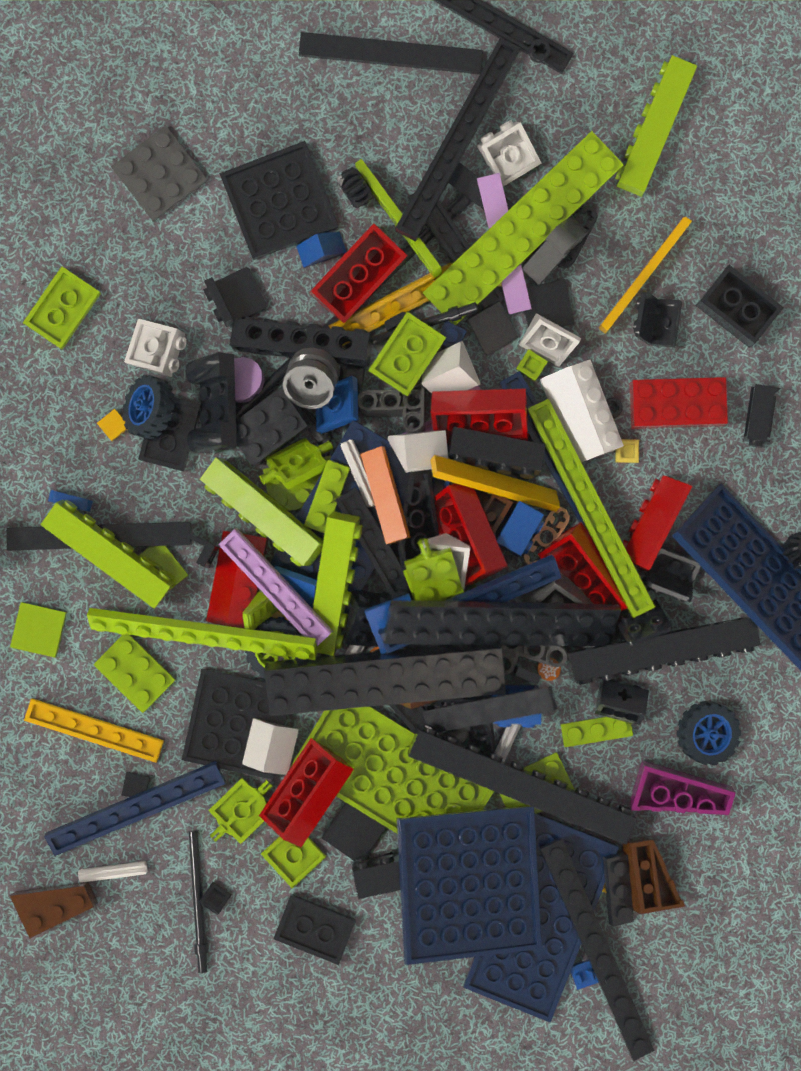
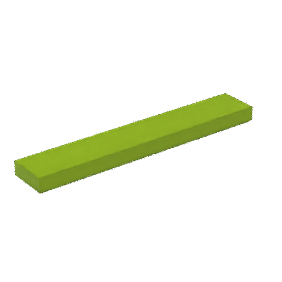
M360 159L355 163V168L365 180L376 200L395 226H397L403 214L364 161ZM404 236L431 275L435 278L442 274L441 266L422 240L418 237L417 241H414Z

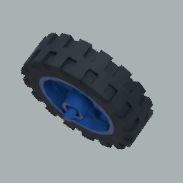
M143 375L142 378L135 380L134 385L130 386V392L125 397L126 403L123 404L124 414L122 415L123 421H125L124 426L130 434L146 439H154L155 436L162 434V430L167 428V422L172 418L171 411L174 410L173 399H175L174 393H172L173 388L168 384V381L152 375Z
M701 701L698 705L693 704L690 706L691 709L686 710L682 714L683 718L682 720L679 719L678 722L679 730L676 731V735L679 737V747L683 749L685 755L703 765H718V762L723 763L727 761V757L729 755L732 756L736 752L734 749L740 744L738 740L739 736H741L739 720L735 718L733 711L716 702ZM712 717H716L719 721L712 726ZM706 719V725L700 724L702 720ZM697 726H698V727H699V733H698V734H695L696 729H697ZM721 726L722 734L718 733L717 729H719ZM703 737L700 746H698L695 739ZM720 737V741L716 744L715 741ZM708 741H710L712 748L705 749Z

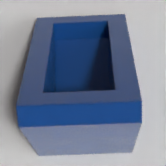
M340 232L315 234L296 246L303 268L346 253Z

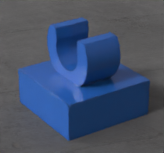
M589 960L573 965L571 974L577 990L598 983Z

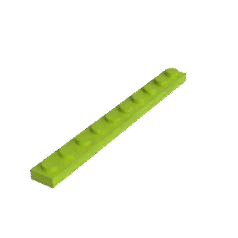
M549 398L528 408L527 411L632 618L655 608Z
M89 608L87 613L90 628L99 632L106 631L121 635L128 634L143 638L150 637L165 641L172 640L187 644L194 643L209 647H223L232 650L289 656L303 660H316L318 654L316 638Z

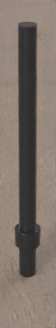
M476 302L462 307L454 306L448 308L446 312L422 319L421 321L430 327L449 320L454 322L462 319L464 315L478 311V306ZM395 329L372 336L373 345L388 341ZM352 343L346 344V349L350 348Z
M189 831L196 933L194 953L197 955L198 973L208 972L206 954L209 951L208 943L205 942L203 905L199 903L202 898L198 831Z

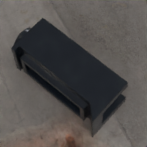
M759 384L751 387L743 441L749 442L748 446L762 448L763 444L770 443L771 440H767V438L771 436L777 397L774 394L781 388Z

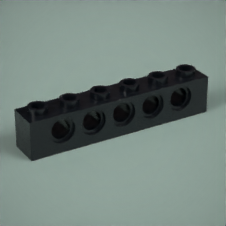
M243 316L242 319L234 318L229 345L235 352L292 358L296 352L304 348H317L332 355L339 364L369 367L373 338L368 331L363 329L346 331L338 326L328 329L318 324L301 326L293 321H287L286 324H283L273 319L256 321L252 317ZM256 332H262L259 338L252 339ZM284 334V338L281 341H275L277 335ZM300 337H307L303 344H297ZM329 339L328 345L324 347L319 346L322 340ZM345 342H352L350 348L342 349V345Z

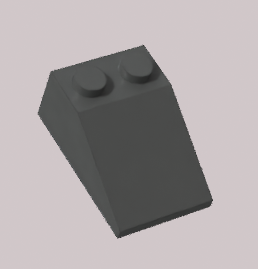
M560 573L562 578L521 596L522 603L594 604L562 573Z

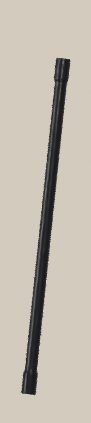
M461 193L446 208V211L451 219L456 218L471 202ZM428 227L419 235V238L425 245L434 237ZM410 245L403 250L407 257L369 298L416 254ZM333 316L323 328L330 329L329 325L337 322L339 319ZM291 358L264 382L259 394H256L249 402L240 403L236 407V420L254 408L284 380Z

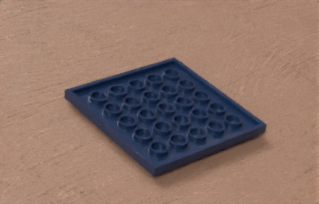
M520 806L397 818L404 964L414 965L542 949L534 807Z

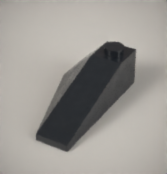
M431 469L408 472L403 513L410 537L399 541L398 549L401 570H407L404 561L414 559L421 554L418 544L420 540L424 541L423 539L439 536Z

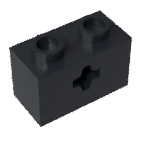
M603 680L598 691L595 714L640 725L646 715L649 690L642 689L637 685L622 684L616 680Z

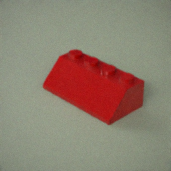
M373 223L312 288L309 294L342 323H345L407 255Z
M526 389L432 392L431 418L433 431L446 430L447 443L449 433L453 427L528 441Z
M665 475L660 476L659 479H654L649 488L652 492L648 500H643L638 510L642 512L638 521L634 519L628 529V532L631 533L629 539L622 541L634 567L642 571L650 570L692 488L691 485Z
M452 484L438 493L434 499L439 535L447 533L470 546L464 588L493 576L507 567L504 555L500 550L474 488Z
M582 522L565 531L538 553L541 559L553 555L560 573L569 578L577 587L581 588L580 590L594 604H619L621 611L627 609L589 531Z
M223 531V533H222V538H221V542H222L231 532ZM243 534L265 558L268 539ZM221 547L219 549L206 622L245 629L242 613L259 592V588Z
M311 738L259 816L283 840L302 847L354 769L340 756Z

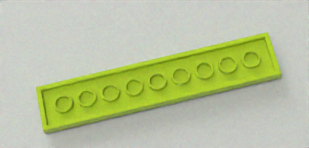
M591 131L423 292V295L440 313L446 312L448 308L454 306L462 307L474 302L478 305L529 257L561 222L574 214L624 164ZM467 315L462 316V319H460V320H457V321H454V322H452L451 320H449V322L452 323V324H454V325H457V324H458L460 321H462Z

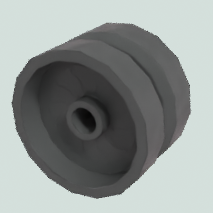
M304 348L296 352L290 359L284 376L283 389L285 395L291 402L303 408L314 409L328 404L333 397L340 370L336 360L322 349Z

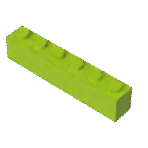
M673 55L669 62L664 61L659 72L662 75L660 83L655 82L650 93L651 96H654L652 103H646L641 115L645 117L642 125L637 124L632 136L636 138L633 146H628L624 158L628 160L625 167H622L616 174L615 179L619 180L616 187L640 197L644 194L697 65Z
M215 457L200 478L206 484L204 488L214 495L218 494L225 506L239 512L238 516L243 521L251 522L255 525L257 533L265 538L268 536L273 540V546L281 552L286 551L291 556L290 560L300 567L311 566L322 552L324 541L226 459Z
M68 500L56 502L40 525L155 609L175 584L171 580L172 577L167 572L159 571L153 567V563L148 558L140 557L134 553L132 546L115 539L113 532L96 525L94 518L87 514H81L76 510L77 506Z
M334 511L327 517L313 610L333 630L317 646L318 653L334 656L337 650L342 649L344 636L341 635L342 627L345 628L348 614H345V607L349 605L351 599V592H348L349 583H353L355 576L352 564L353 561L356 562L359 548L355 547L356 540L360 539L362 533V525H359L360 517Z

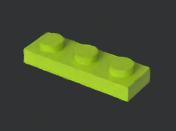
M330 459L327 460L304 526L325 534L327 517L332 511L335 512L337 502L335 498L339 497L342 493L350 471L349 466Z
M606 716L560 724L564 748L633 736L630 722Z

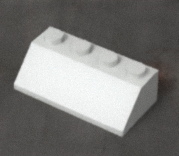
M591 360L572 365L540 379L547 399L549 398L581 463L613 452L624 446Z

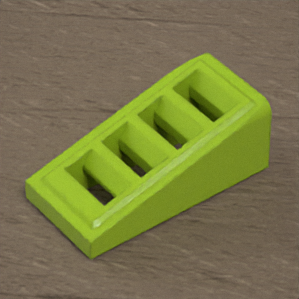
M259 590L242 613L245 629L254 630L279 610L261 590Z

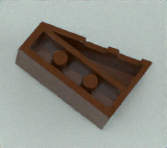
M474 489L495 538H497L513 512L515 505L505 497Z
M647 837L628 839L627 844H623V849L628 854L633 911L639 914L686 907L675 888L674 881L667 872L666 865L654 840Z
M89 882L15 891L10 895L11 901L29 938L93 908L98 903Z

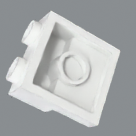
M512 120L500 126L501 131L493 135L490 132L480 138L481 143L477 145L486 164L490 166L493 173H500L503 187L541 164L521 122L513 123Z
M138 319L124 362L154 373L172 377L173 372H176L179 368V360L177 358L180 350H183L186 346V333L177 328Z

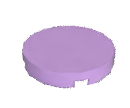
M245 357L235 358V402H249L256 394L261 392L265 382L264 373L254 360Z

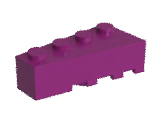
M642 760L629 806L633 811L651 810L654 812L675 811L676 813L698 812V814L729 815L736 792L732 786Z

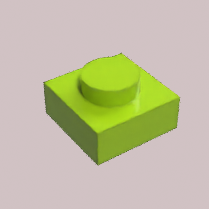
M528 349L516 370L535 382L548 361Z

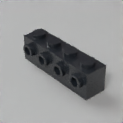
M453 427L449 433L448 459L474 465L488 470V468L494 469L500 474H520V477L525 479L536 478L542 471L545 444L459 427Z

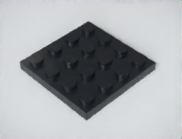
M305 141L219 173L253 260L305 241L315 234L326 233L339 228Z
M202 668L181 760L201 765H207L216 761L220 769L273 780L274 773L256 770L243 765L242 762L253 718L285 726L287 714L270 716L266 682Z

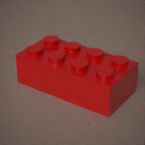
M726 377L632 380L629 383L631 429L715 427L728 424Z

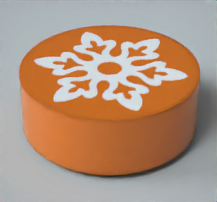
M550 658L551 662L559 663L556 659ZM539 662L537 672L542 679L552 681L559 676L561 667H552Z

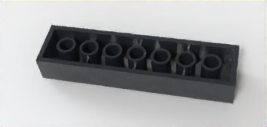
M742 617L670 631L634 645H628L626 640L604 646L566 652V662L570 680L582 685L592 683V678L596 677L602 680L616 678V673L621 672L622 675L628 676L638 674V669L642 668L648 671L662 669V664L674 667L684 665L685 660L688 659L694 662L709 660L708 655L718 658L732 655L731 651L733 650L741 653L755 651L754 646H759L761 643L757 625L750 617Z

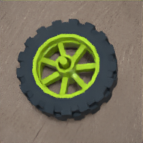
M270 617L254 629L303 636L289 620H284V617ZM245 651L247 653L246 660L252 665L251 669L254 672L257 671L260 674L259 676L264 679L266 662H269L267 658L272 656L274 661H279V656L266 653L263 656L262 653ZM282 656L285 660L299 659L296 657L291 658L289 656Z

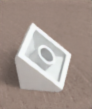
M536 313L519 345L527 350H531L556 366H560L578 345L581 338Z
M463 341L436 353L422 374L421 384L431 393L433 391L470 390L481 384Z
M446 430L388 436L387 440L390 442L392 449L406 472L432 469L430 460L433 455L448 458Z
M447 533L428 539L431 551H440L450 547L464 590L470 546Z
M253 718L242 764L262 772L287 775L299 729Z

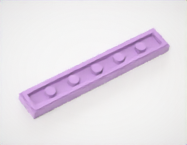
M500 173L477 178L489 229L508 211ZM520 264L501 282L509 315L531 309Z
M237 528L219 544L226 554L304 637L316 638L318 646L333 632Z

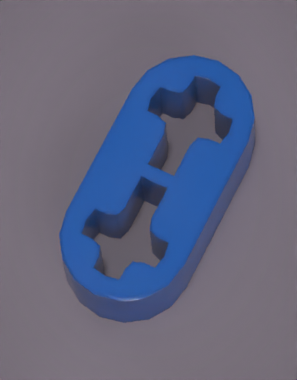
M50 490L48 501L53 503L60 500H68L75 504L77 509L88 512L91 511L93 501L53 490Z

